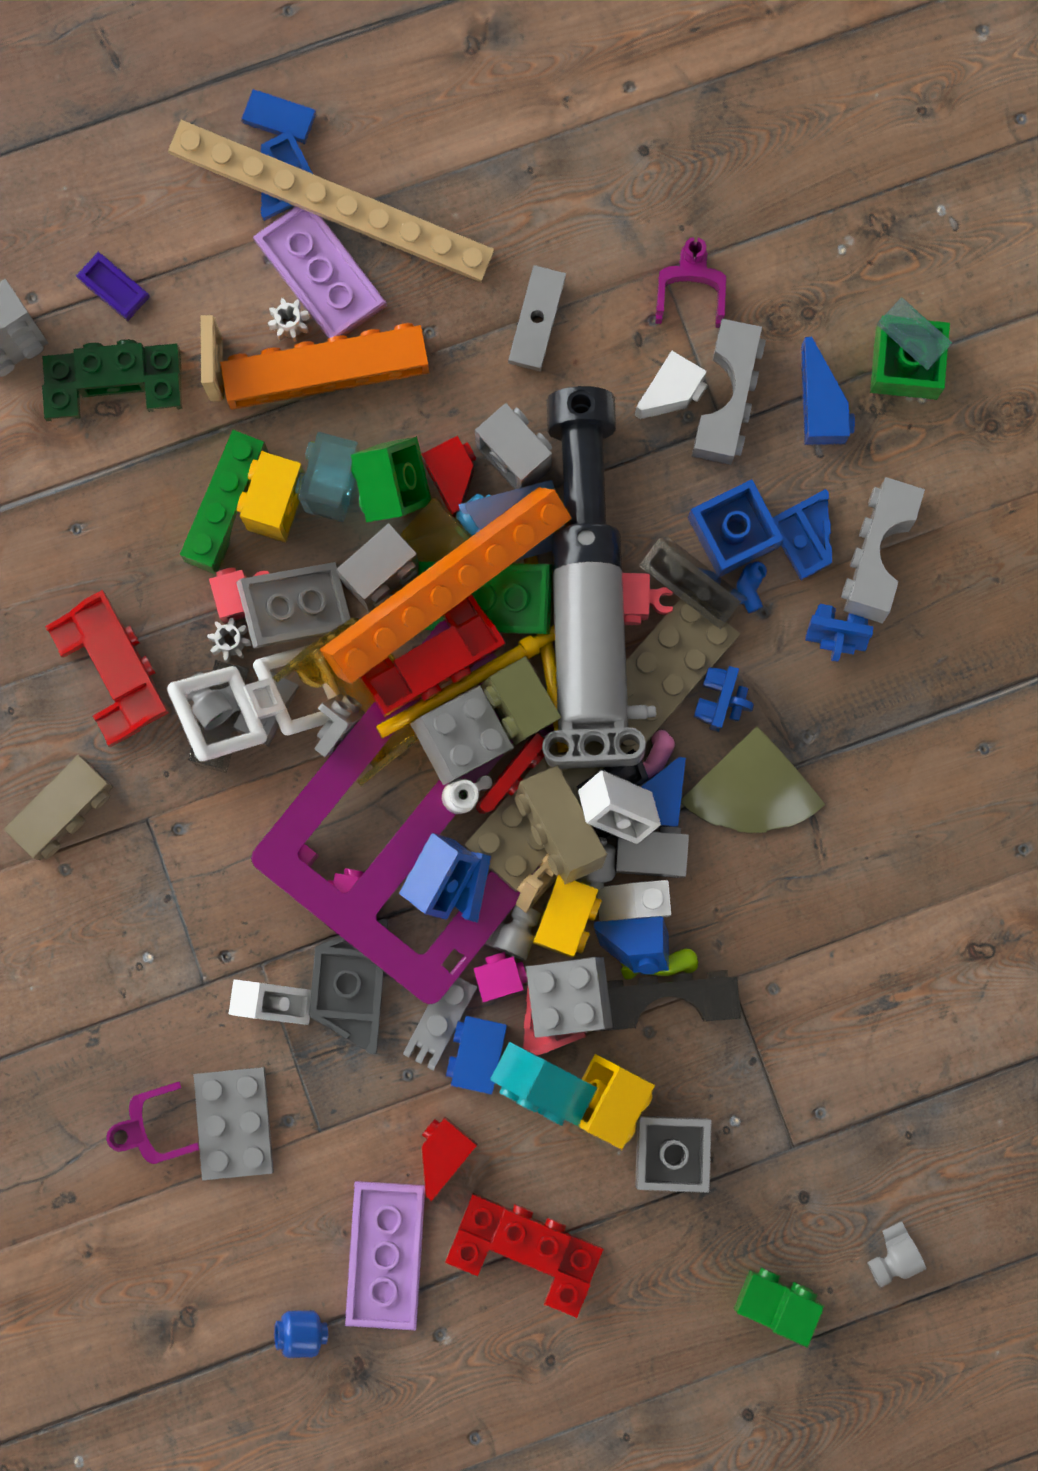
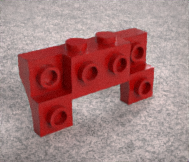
M103 590L84 599L71 611L45 626L62 658L83 647L86 648L107 690L115 701L109 707L92 716L109 747L140 732V728L169 713L151 678L152 675L156 674L151 662L146 655L141 658L135 648L140 642L131 626L124 627Z
M472 594L442 615L449 626L448 629L393 660V663L389 657H386L359 678L384 717L421 697L424 702L430 700L442 692L441 685L449 680H452L454 684L462 681L472 674L470 668L475 663L504 647L505 641L499 631L482 611Z
M473 1193L445 1263L478 1277L488 1250L496 1252L553 1276L554 1278L544 1305L578 1318L590 1288V1282L604 1250L603 1247L565 1232L567 1226L556 1220L547 1218L544 1223L532 1218L534 1212L525 1207L514 1204L513 1209H510Z

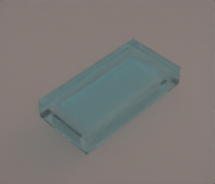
M902 297L877 323L886 334L926 370L952 345V342Z

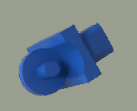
M819 604L815 615L811 617L805 641L820 643V649L830 650L831 661L836 662L839 661L841 653L854 655L855 650L866 652L869 639L873 635V626L868 625V619L849 613L847 621L835 619L836 608L831 605Z
M729 666L727 670L719 668H708L703 687L719 691L720 694L717 703L699 698L693 717L710 724V730L720 731L728 706L732 707L729 719L734 721L740 720L742 710L753 711L754 703L746 700L748 688L739 686L736 697L731 696L739 668Z

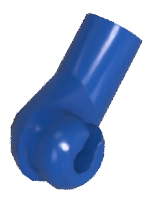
M759 561L747 564L736 583L737 591L748 614L764 607L757 589L762 579L766 576L767 569Z

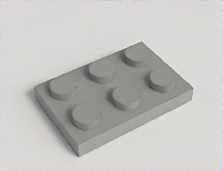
M336 562L242 578L236 582L253 649L343 632L352 626Z
M265 1067L194 1074L202 1180L274 1173Z

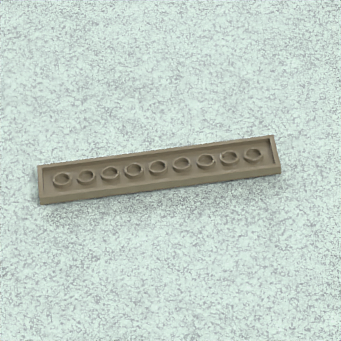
M689 590L674 605L673 611L668 613L626 660L628 706L646 705L656 707L655 717L628 720L629 728H635L640 731L646 743L706 675L708 668L714 666L740 635L738 631ZM626 740L621 743L620 749L624 753L632 749L637 752L639 745L633 740ZM592 741L586 744L584 750L589 755L595 756L602 753L604 747L601 743ZM557 743L553 744L549 749V752L555 757H561L567 753L558 752ZM543 757L534 769L531 768L523 779L525 780L552 767L548 765ZM605 767L560 769L581 808L582 804L576 786ZM517 791L512 796L508 795L464 845L470 852L491 856L489 869L515 892L518 891L517 888L529 874L532 875L543 862V858L548 854L545 847L538 845L535 841L527 815L523 816L516 806L515 797Z

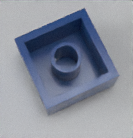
M752 479L692 508L688 516V520L718 578L778 549L784 540Z

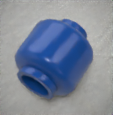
M314 1310L285 1312L281 1320L275 1322L274 1340L276 1350H281L286 1358H312L317 1356L321 1349V1344H327L328 1341L327 1323L321 1322L318 1313Z

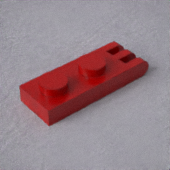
M538 733L530 737L495 780L491 788L477 802L476 810L478 813L485 814L492 811L506 793L512 796L517 791L520 781L524 780L520 775L528 766L534 769L543 759L542 746L544 738Z

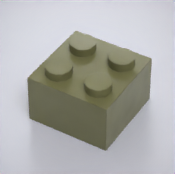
M526 656L493 674L480 685L492 709L498 715L509 740L512 739L514 745L561 718Z

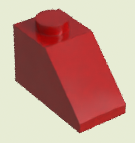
M458 435L421 454L423 464L453 520H456V513L460 510L459 504L465 503L474 474L472 462L477 460L469 443L462 444Z
M446 1117L441 1122L434 1119L422 1133V1136L427 1139L422 1144L425 1192L426 1197L430 1201L435 1198L477 1146L474 1140Z

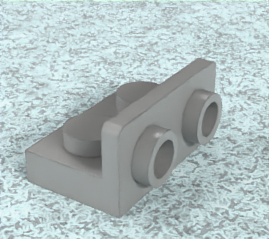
M339 694L321 703L318 709L332 719L333 722L331 720L327 721L318 732L317 737L321 740L314 748L317 752L327 757L335 751L365 714L361 710L362 705L350 695L343 696Z

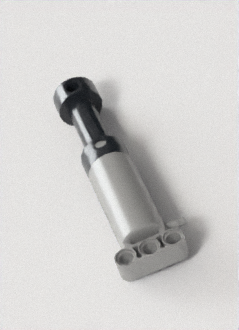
M594 386L568 387L553 392L547 398L548 433L552 438L562 441L564 506L572 519L565 523V526L557 529L551 537L557 710L561 718L558 719V730L549 733L543 740V754L548 765L551 767L558 766L559 769L633 766L643 759L646 742L640 731L635 728H629L628 720L655 717L656 707L646 705L628 706L621 535L617 528L606 524L603 439L613 435L616 431L615 397L612 392L604 388ZM626 740H633L637 742L639 749L634 754H626L622 752L620 745ZM597 741L603 745L604 750L599 755H589L584 750L586 744ZM558 742L564 743L569 748L568 752L561 757H555L549 752L550 747Z

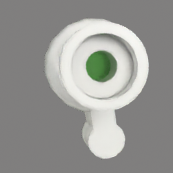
M482 776L475 784L461 778L451 781L442 791L443 805L453 814L469 812L478 802V791H485L491 788L492 779L489 776Z

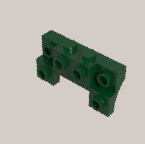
M125 339L117 341L116 345L103 346L101 343H86L83 345V348L73 349L74 353L42 356L44 375L42 395L44 419L46 421L66 417L81 418L80 394L84 398L145 392L148 412H154V409L173 407L182 409V366L180 348L177 343L143 346L142 343H137L135 340Z

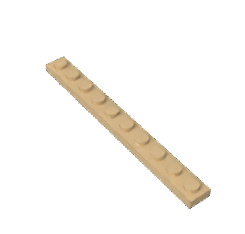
M180 120L168 150L170 155L480 283L494 253L493 248L183 120Z

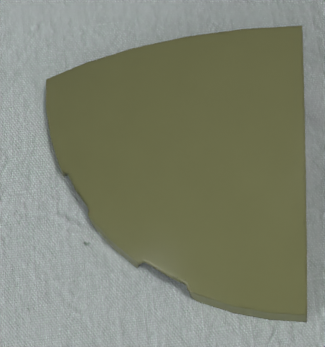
M758 726L681 799V804L700 819L715 826L721 825L726 828L735 829L741 833H766L769 830L791 827L809 818L825 805L800 772Z

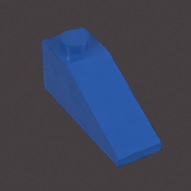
M805 337L801 346L804 445L845 444L850 434H854L855 431L854 413H849V402L812 337Z

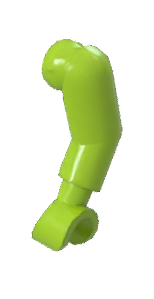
M681 949L669 954L668 971H658L655 974L645 975L669 976L681 971L692 973L698 968L697 955L691 949ZM627 967L621 969L624 979L627 980L636 977L638 974L633 973Z

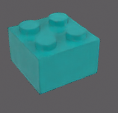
M511 1042L506 1047L490 1079L502 1086L500 1094L561 1126L565 1120L578 1126L597 1090V1087Z

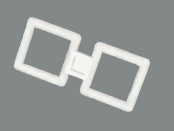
M310 644L255 660L253 668L259 681L247 685L244 684L239 670L234 666L170 683L168 685V693L196 758L199 761H207L263 744L267 740V734L260 719L275 716L281 732L287 736L325 725L329 720L333 722L332 719L321 711L291 720L270 670L311 659L327 698L330 699L341 694L327 661L319 650L321 649L320 646ZM229 682L250 733L207 745L185 694Z

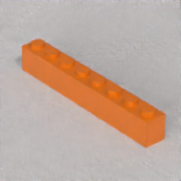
M542 487L536 488L319 650L338 678L352 684L571 520L572 517L555 490Z

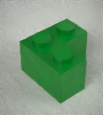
M761 1267L759 1273L749 1270L734 1306L735 1312L769 1327L774 1333L808 1348L824 1309V1306L817 1300L818 1294L797 1282H793L792 1287L778 1282L780 1275Z

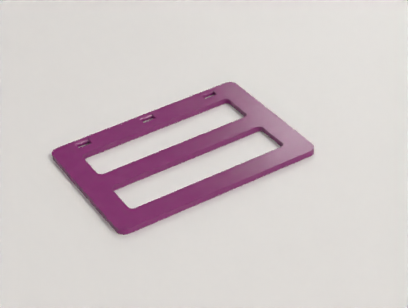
M445 620L436 625L423 643L449 628ZM492 653L475 663L470 668L471 672L497 658V656ZM422 697L416 701H411L386 717L383 716L374 702L252 852L251 861L259 872L423 1003L434 1004L441 1000L515 906L520 892H515L490 870L487 875L478 922L465 920L461 916L463 913L458 911L429 949L422 955L417 954L377 921L376 915L410 873L431 834L440 835L456 815L448 811L443 805L442 791L446 785L443 786L440 779L349 892H340L299 859L298 851L393 735L391 733L382 738L376 726L418 703ZM553 723L537 733L545 739L549 733L554 731ZM504 754L459 778L467 779L475 784L480 777L489 774ZM460 790L458 796L460 799L465 800L467 793L464 790ZM455 949L464 956L449 973L441 964Z

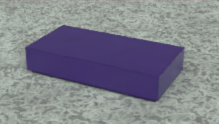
M99 251L76 275L81 283L126 321H129L150 298L144 289Z

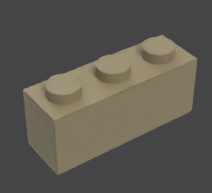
M77 755L4 830L33 859L39 861L43 857L49 859L61 847L59 841L68 832L72 835L83 826L86 821L84 816L92 808L97 810L106 803L111 796L108 792L113 786L85 758Z
M552 767L520 781L515 797L516 806L523 816L527 815L532 824L531 831L537 844L545 847L549 855L548 863L552 872L556 876L560 875L566 885L603 868L608 854L592 826L586 823L584 812L559 767Z

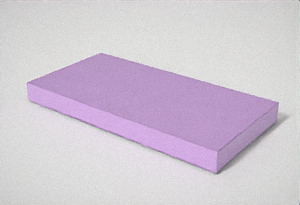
M294 207L253 236L256 244L328 339L338 335L346 336L387 306L386 301L322 217L299 207Z
M355 1181L345 1326L403 1330L417 1329L425 1185Z

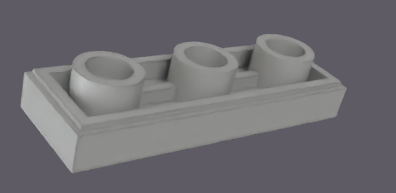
M533 265L508 364L541 372L566 273ZM535 316H539L543 319V321L540 323H534L531 319Z

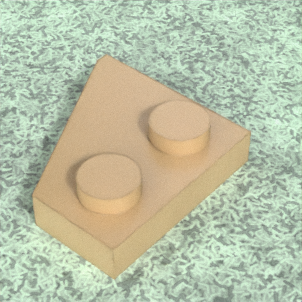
M548 854L543 858L540 868L533 875L529 874L517 888L520 896L516 905L525 913L530 910L558 878L549 866Z

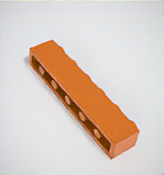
M404 323L395 326L394 330L381 332L379 329H371L362 332L361 336L352 338L338 335L329 338L328 342L314 344L311 341L300 342L294 345L292 349L268 348L262 350L260 355L249 357L247 354L231 355L227 358V361L220 362L229 407L233 410L429 374L421 325L414 326L412 323Z

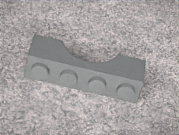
M722 318L713 361L720 365L728 374L732 384V398L717 412L701 415L692 452L693 457L731 465L735 455L741 456L745 436L739 435L742 423L748 424L752 404L747 403L746 400L748 391H755L759 371L753 370L755 358L762 359L766 339L760 338L762 327Z
M885 477L880 488H873L868 506L873 508L871 518L865 517L859 537L865 538L862 549H855L850 567L855 568L853 580L847 578L841 598L846 599L844 612L882 624L887 618L899 581L890 575L884 567L880 556V545L890 535L911 530L917 519L925 489Z

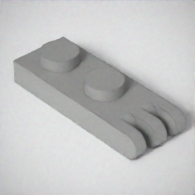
M458 977L440 1001L429 1004L403 1055L409 1058L416 1045L421 1050L415 1061L421 1064L427 1052L431 1053L433 1057L429 1060L427 1068L434 1071L456 1029L457 1022L463 1016L477 986Z

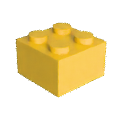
M261 451L259 459H254L250 465L248 479L251 480L248 492L241 493L237 511L240 512L239 516L247 531L286 543L307 478L301 463Z
M558 875L533 944L570 958L574 957L575 952L582 954L590 934L584 931L588 919L594 921L602 899L596 898L598 889L577 881H572L565 885L561 876Z
M594 1054L582 1080L597 1087V1090L578 1126L622 1150L625 1143L632 1139L636 1130L635 1124L641 1112L649 1106L655 1085Z

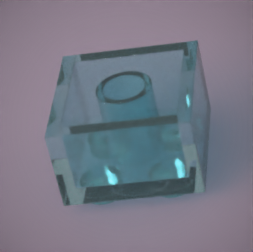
M317 432L315 441H309L305 453V460L309 461L305 474H299L295 493L299 494L298 500L301 502L306 513L344 523L356 482L351 472L352 460L350 454L360 451L358 442L322 432Z

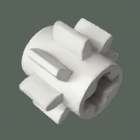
M282 298L281 305L277 309L272 307L269 309L270 314L275 320L269 321L268 326L270 330L279 329L277 332L279 341L283 340L284 337H289L294 342H297V335L301 332L308 333V328L302 321L308 320L310 316L308 311L299 312L301 306L299 300L291 304L286 303L284 298ZM292 316H294L295 322L288 321L286 325H284L283 319L289 320Z
M230 618L226 625H221L216 621L217 630L215 634L207 635L209 640L217 644L210 651L214 655L222 651L226 662H229L231 655L237 654L240 658H244L241 650L244 646H251L252 644L250 640L242 636L248 631L247 627L243 625L237 629L233 618ZM228 633L234 637L236 642L231 647L225 643L223 638Z

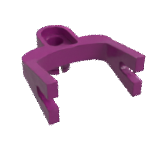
M694 237L686 241L685 246L681 250L679 266H669L659 272L655 323L662 324L665 287L676 282H697L709 285L717 291L715 328H720L722 318L724 319L726 276L721 271L707 268L706 243L701 238L694 242ZM691 251L697 252L695 258L693 257V253Z
M180 1082L133 1096L129 1103L130 1119L114 1124L107 1132L106 1141L109 1147L118 1152L139 1147L143 1158L150 1164H156L199 1150L198 1143H194L170 1152L159 1153L151 1145L145 1131L142 1116L144 1102L149 1098L182 1089ZM119 1130H124L128 1134V1140L124 1144H119L114 1139L116 1132Z

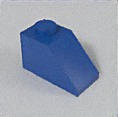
M678 757L641 786V788L651 791L661 823L659 828L678 827L686 761L684 757Z
M663 916L594 922V930L600 946L633 973L655 974L658 971L669 970V934Z

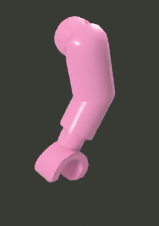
M658 730L652 736L653 747L646 761L643 762L649 779L664 769L675 747L673 737L669 736L668 732L664 730Z

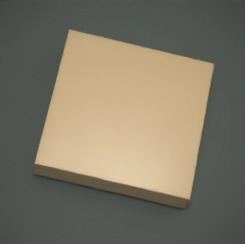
M201 315V383L210 401H222L223 377L220 362L223 361V336L213 315Z

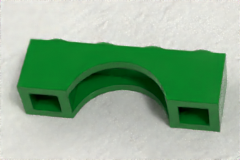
M232 430L180 552V556L185 563L215 575L219 571L230 545V536L238 512L237 505L242 492L248 491L251 480L248 479L250 465L254 459H259L261 451L269 452L264 441Z

